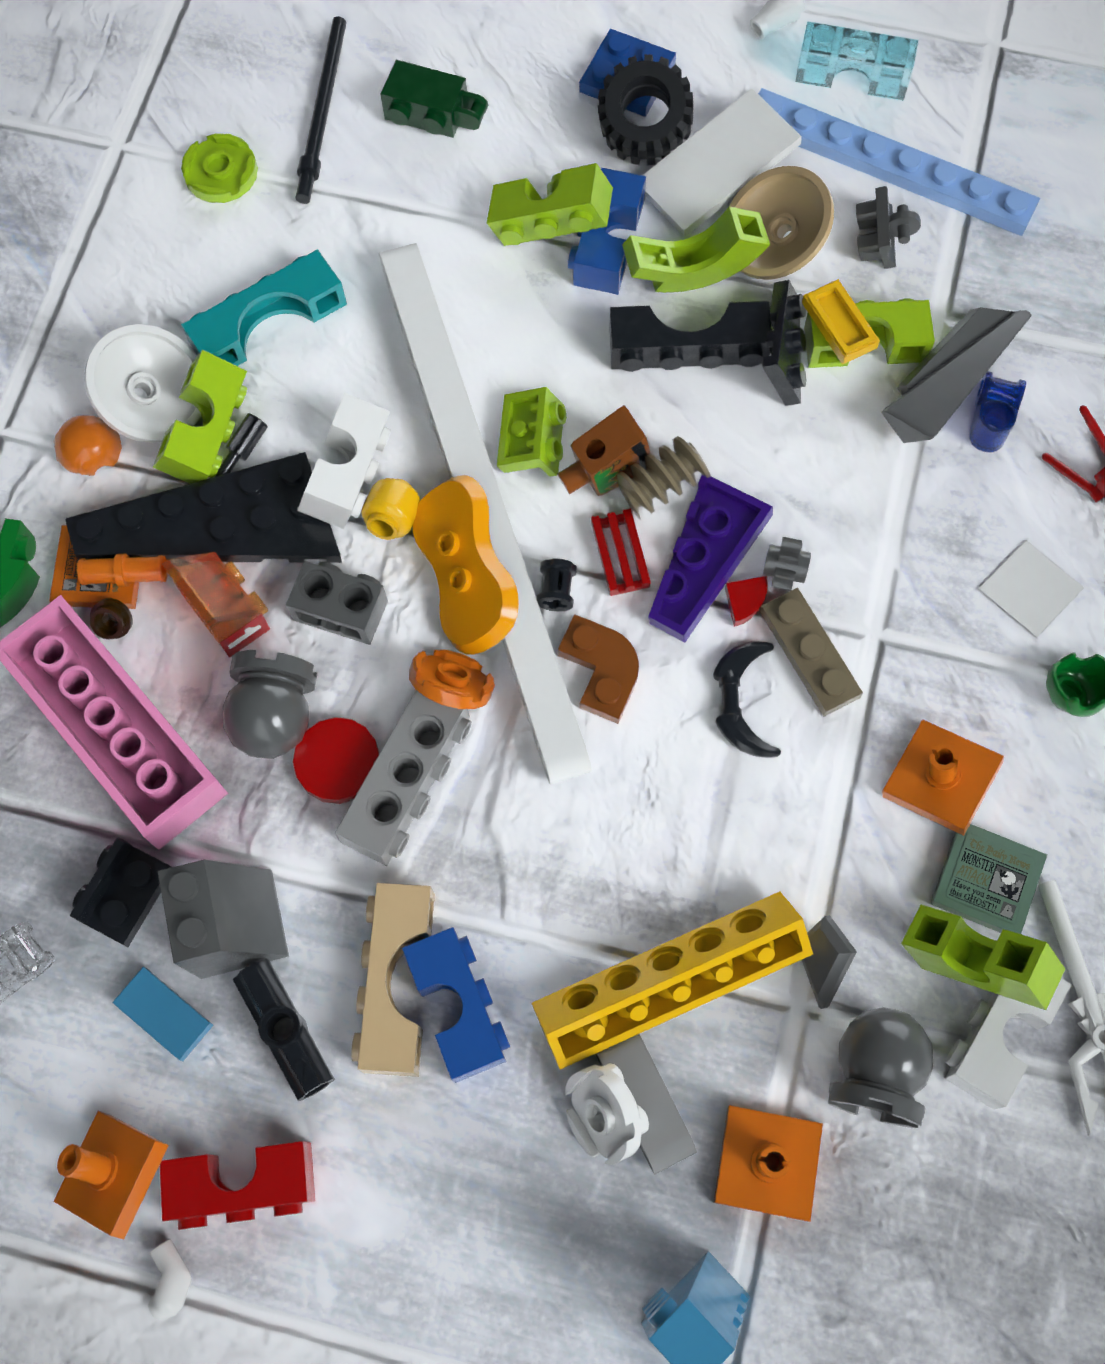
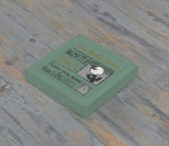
M970 824L964 836L955 832L930 904L999 933L1002 932V929L1021 934L1048 854Z

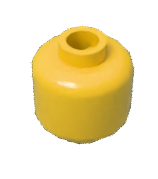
M398 478L380 479L372 486L363 504L361 515L367 529L376 537L385 540L401 538L411 531L416 518L417 506L421 500L418 493L407 481Z

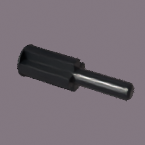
M247 413L226 445L229 453L222 462L216 476L231 473L239 459L247 460L268 428L264 421L255 415Z

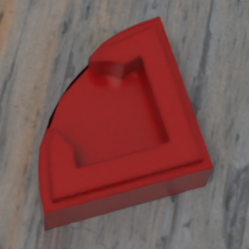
M767 576L726 583L725 593L734 627L748 622L763 605L768 589Z

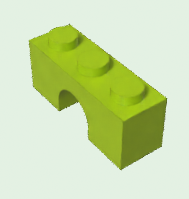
M597 163L561 170L560 181L556 190L544 199L541 198L527 178L495 184L492 189L486 224L504 246L518 245L540 239H551L556 236L607 227L613 187Z
M904 298L890 302L864 300L855 303L879 338V343L886 353L887 364L920 363L931 352L935 338L929 300ZM807 313L804 333L808 368L848 366L849 362L842 365L809 313Z
M201 350L190 365L178 398L197 407L203 418V426L194 427L175 420L165 432L153 468L189 484L216 476L223 460V456L218 455L219 448L222 442L225 444L228 442L235 426V421L230 420L233 409H239L247 393V387L242 385L247 373L246 370L207 351Z
M922 904L901 942L902 946L924 970L1043 1010H1047L1065 971V967L1045 941L1002 929L996 941L973 930L961 916Z

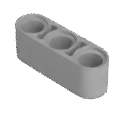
M640 1034L595 1054L601 1066L612 1063L621 1070L624 1082L631 1091L636 1104L647 1114L649 1129L641 1135L640 1148L654 1175L697 1153L691 1136Z

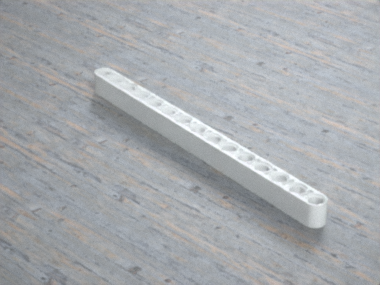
M417 243L379 252L384 277L449 477L453 478L461 475L473 477L484 489L489 506V533L493 550L501 564L512 576L517 587L519 600L518 616L513 628L502 641L549 784H554L592 772L588 751Z

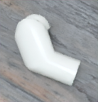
M171 1239L160 1244L150 1252L153 1261L161 1273L155 1294L150 1298L148 1304L151 1315L158 1320H165L180 1311L191 1284V1274Z

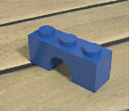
M601 167L602 172L613 187L607 227L592 229L587 232H577V236L581 238L578 246L572 245L568 268L573 269L574 286L618 295L627 266L622 246L626 239L613 237L608 233L615 229L637 230L645 202L646 176Z
M454 927L403 947L402 950L417 990L422 997L436 991L448 990L456 993L462 1000L463 1009L459 1021L450 1029L435 1035L451 1080L457 1083L505 1063L506 1059L503 1050L510 1048V1044L501 1021L494 1024L490 1021L485 1007L492 1005L493 1001L484 978L475 981L469 964L477 960L468 937L464 936L459 939Z

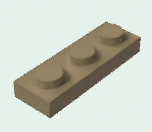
M798 587L761 605L760 613L823 717L861 698L863 691Z

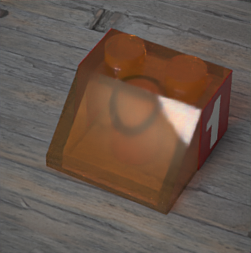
M212 552L172 558L162 563L182 596L229 658L270 630L263 616L269 610L255 591L247 595L240 585L245 582V579L232 561L224 565L218 555Z

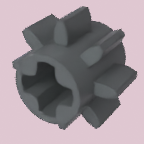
M782 537L781 546L769 545L763 575L773 577L772 587L791 591L793 581L805 583L811 553L801 551L802 540Z

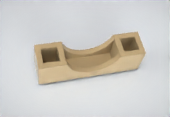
M377 883L375 896L369 895L366 921L367 923H372L371 941L364 940L361 955L362 968H368L366 986H359L356 1003L357 1014H363L361 1033H354L351 1051L352 1061L358 1062L357 1069L363 1073L419 1077L423 1030L419 1025L403 1017L397 1010L392 998L391 980L396 964L404 955L402 948L432 935L435 894L431 886Z

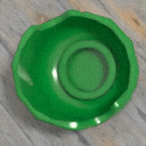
M1073 652L1055 662L1048 670L1046 678V688L1053 704L1064 712L1077 717H1090L1105 709V657L1095 654L1088 658H1078L1076 653Z

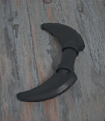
M749 642L736 646L727 652L714 669L713 677L716 681H719L722 695V709L715 723L722 735L740 751L762 758L778 757L781 754V750L759 738L747 725L742 717V709L739 708L738 687H740L742 674L752 661L774 649L772 643Z

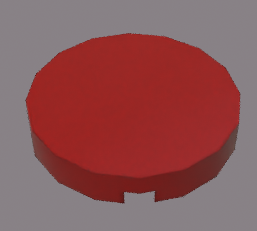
M334 717L319 721L306 730L302 741L295 747L293 765L296 778L309 795L325 803L342 804L355 798L380 753L375 738L365 726L352 719Z

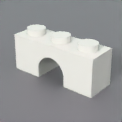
M344 392L324 445L342 453L348 463L332 464L318 458L297 511L341 529L345 528L350 515L358 518L367 496L360 493L363 482L371 484L379 464L378 461L372 459L375 450L383 452L391 433V429L384 427L390 411Z
M1061 978L1047 1010L995 993L990 994L987 1002L982 999L979 1000L968 1018L967 1023L973 1027L965 1042L958 1039L945 1060V1063L951 1066L945 1079L993 1109L1007 1107L1029 1065L1013 1056L1006 1048L1003 1040V1029L1006 1022L1010 1018L1024 1021L1035 1029L1050 1025L1072 984Z

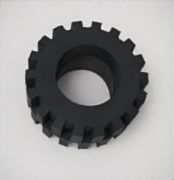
M644 54V61L637 62L636 56L628 58L629 65L624 67L620 62L614 67V77L607 74L603 80L604 89L599 90V105L597 107L602 135L606 137V143L611 151L616 149L617 156L622 160H625L627 156L631 157V163L635 165H640L641 159H647V166L656 165L655 158L660 156L662 159L670 154V151L675 150L683 143V139L687 140L689 138L691 125H693V92H690V82L687 76L682 78V69L676 64L670 69L668 59L660 57L659 62L653 61L652 54ZM642 96L659 98L669 109L661 121L651 126H638L631 123L625 118L624 111L633 100Z

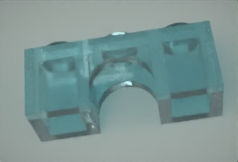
M807 21L795 82L831 88L833 79L838 73L857 71L865 75L869 80L870 84L867 95L904 101L914 67L919 40Z

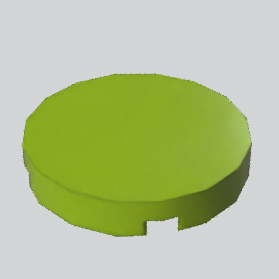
M215 133L206 136L207 140L200 144L198 141L193 143L183 156L181 170L188 189L197 198L209 203H226L240 198L251 189L257 179L258 166L253 151L242 138L231 134Z

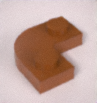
M574 614L557 653L559 657L594 670L579 703V708L619 724L638 680L639 661L637 653L631 642L621 633Z

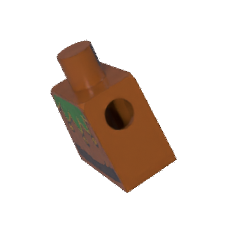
M625 405L618 408L572 442L570 447L576 462L557 473V476L569 495L589 483L598 496H602L619 487L617 474L621 471L630 478H633L631 473L632 464L638 463L646 469L645 456L651 454L647 437Z

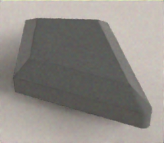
M830 915L824 916L807 932L813 955L802 959L804 969L820 1009L830 1006L857 953Z

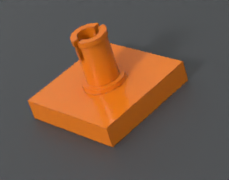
M922 719L886 783L882 795L883 798L964 836L999 772L1004 756Z
M729 1105L726 1114L714 1203L811 1222L823 1123Z
M97 1111L81 1146L68 1145L63 1149L58 1158V1173L65 1178L53 1202L106 1234L125 1239L169 1145L112 1115Z

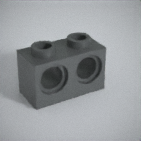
M304 561L286 602V607L293 621L371 645L388 599L383 585L372 576L358 574L355 577L343 573L340 568L328 562H319L317 565ZM320 588L329 589L325 596L311 598L315 590ZM364 600L368 602L367 606L362 610L352 611L349 609L356 601Z

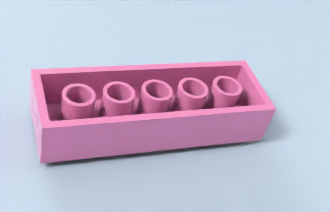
M61 595L0 641V661L142 836L158 850L229 794Z

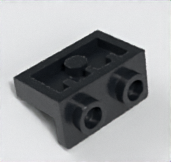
M117 837L113 845H108L100 854L97 861L98 869L89 884L83 885L76 893L70 917L129 947L161 893L158 871L172 867Z

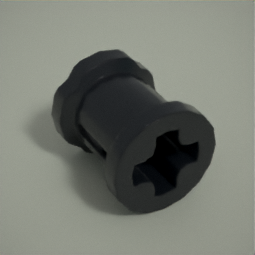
M553 558L543 560L540 563V572L543 574L542 592L537 595L539 607L556 612L572 609L574 599L570 596L572 578L576 576L577 566L565 559Z

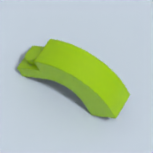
M729 206L709 228L693 237L677 241H663L630 235L622 246L632 278L651 280L655 292L673 293L703 288L731 277L755 261L770 246V242L760 212Z

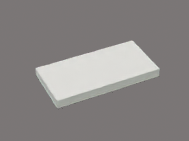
M751 88L642 175L646 176L645 197L686 237L730 202L750 180L771 169L801 145L802 136Z

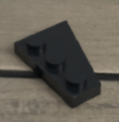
M790 280L774 283L770 307V319L774 331L767 332L766 344L767 347H770L771 356L763 357L762 368L785 406L801 403V387H806L807 382L806 371L803 363H801V352L806 351V338L803 329L800 328V318L806 316V309L802 304L803 295L796 293Z

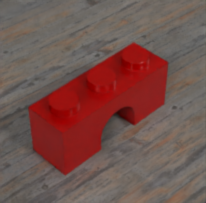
M300 1141L256 1147L255 1174L245 1187L237 1191L228 1188L223 1183L219 1172L218 1155L205 1154L162 1160L160 1163L162 1221L178 1220V1230L208 1226L207 1216L221 1214L226 1215V1223L255 1220V1210L273 1207L274 1217L303 1213L302 1203L316 1201L311 1143Z

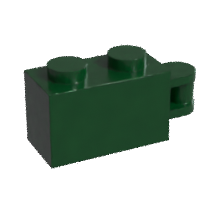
M397 59L380 93L385 120L392 121L397 125H407L426 130L434 135L440 134L454 138L458 127L469 130L479 129L489 106L488 101L483 96L467 91L465 77Z

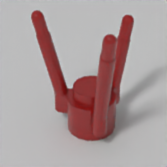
M1082 405L1079 411L1105 456V435L1087 406ZM1049 453L1042 454V459L1088 492L1096 503L1105 498V467L1094 475L1095 480L1098 482L1094 486Z

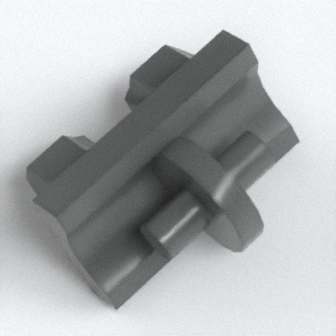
M883 186L875 188L876 199L856 204V218L859 230L877 227V232L858 235L857 246L861 261L882 259L884 269L896 267L895 237H898V242L901 244L908 243L910 236L917 233L921 228V219L919 214L909 211L908 206L905 204L899 205L897 212L893 213V206L889 203L888 188Z

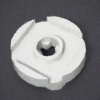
M609 1063L604 1066L592 1065L574 1073L569 1078L565 1088V1096L572 1093L573 1107L567 1109L566 1112L570 1127L582 1148L593 1158L601 1154L607 1159L604 1163L608 1165H614L635 1154L641 1143V1135L649 1129V1121L646 1112L636 1104L631 1091L625 1084L621 1070L615 1064Z

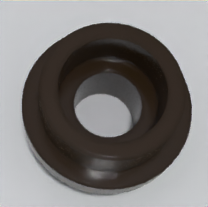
M102 599L92 607L90 612V626L94 633L103 639L121 638L129 632L133 624V617L128 607L116 599ZM108 613L114 616L117 622L111 620L108 616Z

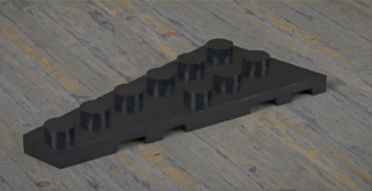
M306 452L65 519L74 554L78 560L83 558L108 559L114 558L116 554H128L130 558L163 555L166 557L167 562H173L174 558L195 559L196 562H200L215 552L220 562H262L264 559H288L289 563H304L305 559H327L328 563H342L331 525L297 511L312 474Z

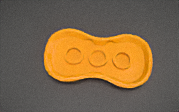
M467 475L456 476L441 483L421 499L417 506L416 518L412 527L415 541L423 555L432 565L437 577L442 629L459 652L466 655H474L495 646L511 631L518 616L519 600L517 587L512 576L501 564L492 547L489 533V506L484 489L473 477Z

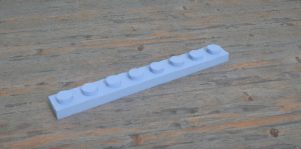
M761 88L758 93L802 136L801 145L798 147L1017 235L1023 236L1039 203V197L764 88Z

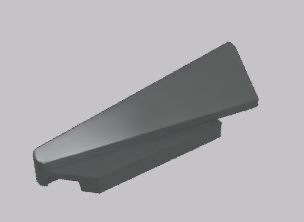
M982 307L970 310L898 385L897 389L902 396L881 412L903 443L933 439L1030 319L1031 313L1027 310L1014 312Z

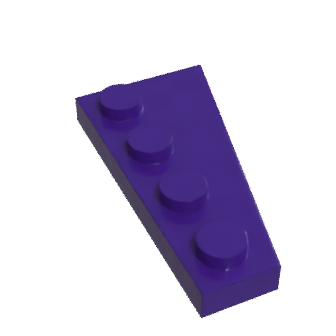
M701 474L698 490L694 501H691L687 511V520L681 536H678L669 568L665 570L648 615L650 625L685 643L773 516V506L714 477L706 478Z

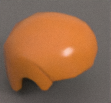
M77 415L67 420L56 433L53 440L57 461L71 473L95 476L96 471L103 466L113 467L118 462L122 449L119 433L109 427L99 417L89 415Z

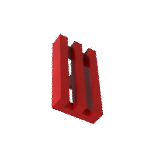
M631 508L623 510V513L618 515L615 512L607 513V517L599 518V515L592 516L591 526L609 595L614 596L650 588L651 581ZM619 525H625L639 580L633 581ZM604 528H610L624 580L622 584H617L603 533Z

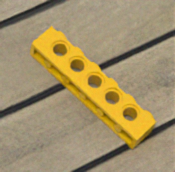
M779 891L536 1000L531 1004L561 1070L813 955L803 918Z

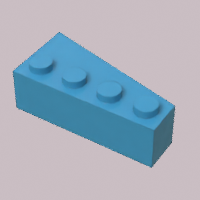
M708 1251L669 1293L662 1287L642 1307L643 1313L646 1316L641 1321V1324L648 1339L670 1364H722L736 1348L740 1333L738 1328L743 1323L741 1315L746 1311L747 1305L745 1303L749 1300L750 1295Z

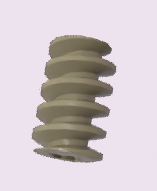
M677 436L672 439L674 451L665 445L659 447L660 460L652 454L645 456L646 469L638 463L632 464L631 473L633 478H630L622 471L617 474L619 489L639 520H641L639 507H644L651 514L655 512L653 504L655 497L665 505L669 503L666 491L669 488L677 495H682V480L695 487L697 485L695 472L699 471L706 478L711 476L705 462L692 443L686 442L683 438Z

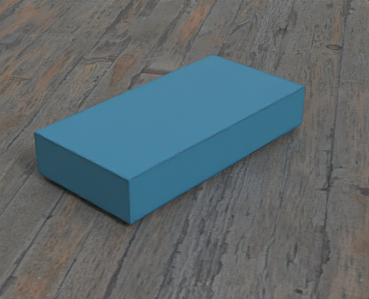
M142 967L112 1002L180 1061H184L213 1027L209 1020L145 967Z

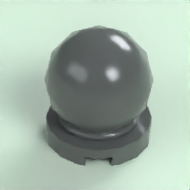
M256 650L239 651L232 655L229 673L230 677L238 682V684L228 692L223 704V728L232 745L248 756L267 759L277 758L288 753L304 737L309 725L308 702L303 694L315 690L318 672H313L314 665L312 663L285 653L277 652L276 660L255 658Z
M885 1007L864 1011L850 1022L839 1041L838 1062L846 1079L842 1080V1082H830L828 1104L854 1115H858L859 1106L882 1112L880 1122L902 1127L918 1128V1125H922L926 1108L915 1101L913 1096L927 1085L933 1070L932 1043L923 1027L908 1013Z

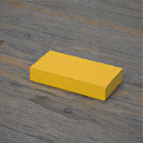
M839 279L803 295V306L842 365L878 348L879 338Z

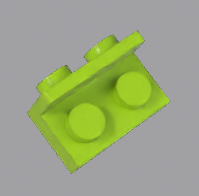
M547 387L504 394L496 465L502 472L509 473L540 467L549 477L557 476V473H559V462L563 458L562 430L563 425L566 423L567 413L563 402Z

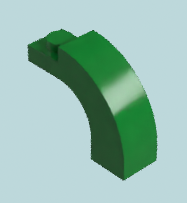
M7 518L4 520L0 533V627L12 620L24 608L32 597L40 579V576L28 564V561H31L35 556V537L21 520Z

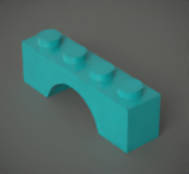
M317 249L308 255L298 257L279 271L262 277L257 283L241 292L229 295L223 302L212 308L195 314L190 320L181 324L196 355L201 350H204L239 366L247 361L246 345L248 338L254 328L262 321L275 315L295 314L315 323L347 305L342 282Z

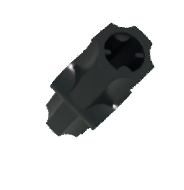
M266 958L260 962L253 963L241 970L232 980L258 1026L260 1038L269 1046L297 1100L302 1101L325 1089L335 1078L312 1039L306 1020L296 1010L269 959ZM282 1018H291L294 1024L291 1036L286 1040L277 1041L273 1034L276 1023Z

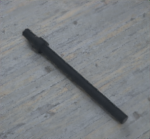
M339 16L332 19L305 153L299 158L297 167L299 181L295 199L302 204L310 202L314 181L319 179L321 170L319 156L347 24L346 20Z

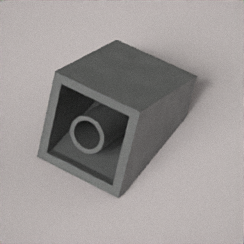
M204 859L158 871L174 964L198 978L204 979L246 968L266 958L269 961L289 957L271 869Z

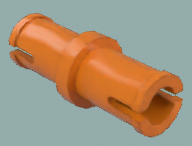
M116 554L114 558L108 559L83 558L79 559L77 563V577L81 585L116 583L118 587H129L131 582H166L168 564L166 557L163 555L130 558L128 554Z

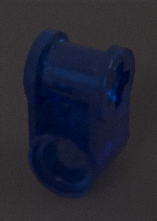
M987 371L983 376L975 400L976 409L969 432V439L976 449L991 453L1003 447L1016 422L1018 410L1026 389V380L1019 379L1017 382L993 377V372Z

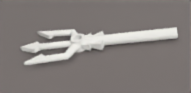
M1056 880L1039 884L1038 888L1078 999L1070 1002L1068 1005L1081 1019L1077 1024L1087 1035V1041L1068 1062L1087 1135L1089 1136L1099 1103L1090 1098L1082 1065L1100 1052L1105 1062V993H1096Z

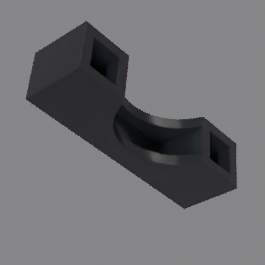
M769 301L729 302L724 315L718 322L706 329L692 332L676 330L665 325L656 317L650 305L610 307L611 370L622 369L628 372L638 371L642 368L676 370L680 367L692 366L712 369L721 365L754 367L763 364V357L770 356V347H767L766 344L767 332L772 331Z

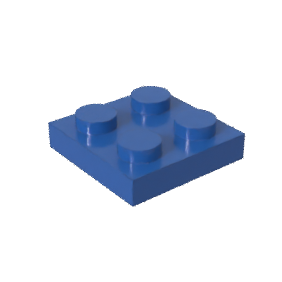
M610 28L579 81V92L598 99L599 90L604 89L603 80L607 74L614 77V67L620 62L624 67L629 65L628 58L636 56L637 62L644 61V54H652L653 61L659 62L660 57H664L669 60V68L671 69L676 64V52ZM642 96L636 98L625 110L646 117L656 97Z

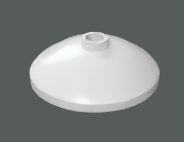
M135 324L114 329L96 343L88 357L84 373L87 396L98 416L119 434L141 442H162L165 432L175 420L194 426L201 416L197 407L178 398L190 365L197 355L182 339L159 327ZM135 389H143L146 392L147 397H139L135 393Z

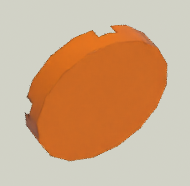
M445 649L434 650L433 655H426V651H422L412 659L409 669V681L415 690L426 698L441 705L457 709H477L485 706L491 699L495 688L494 678L491 673L488 675L482 673L483 666L475 659Z

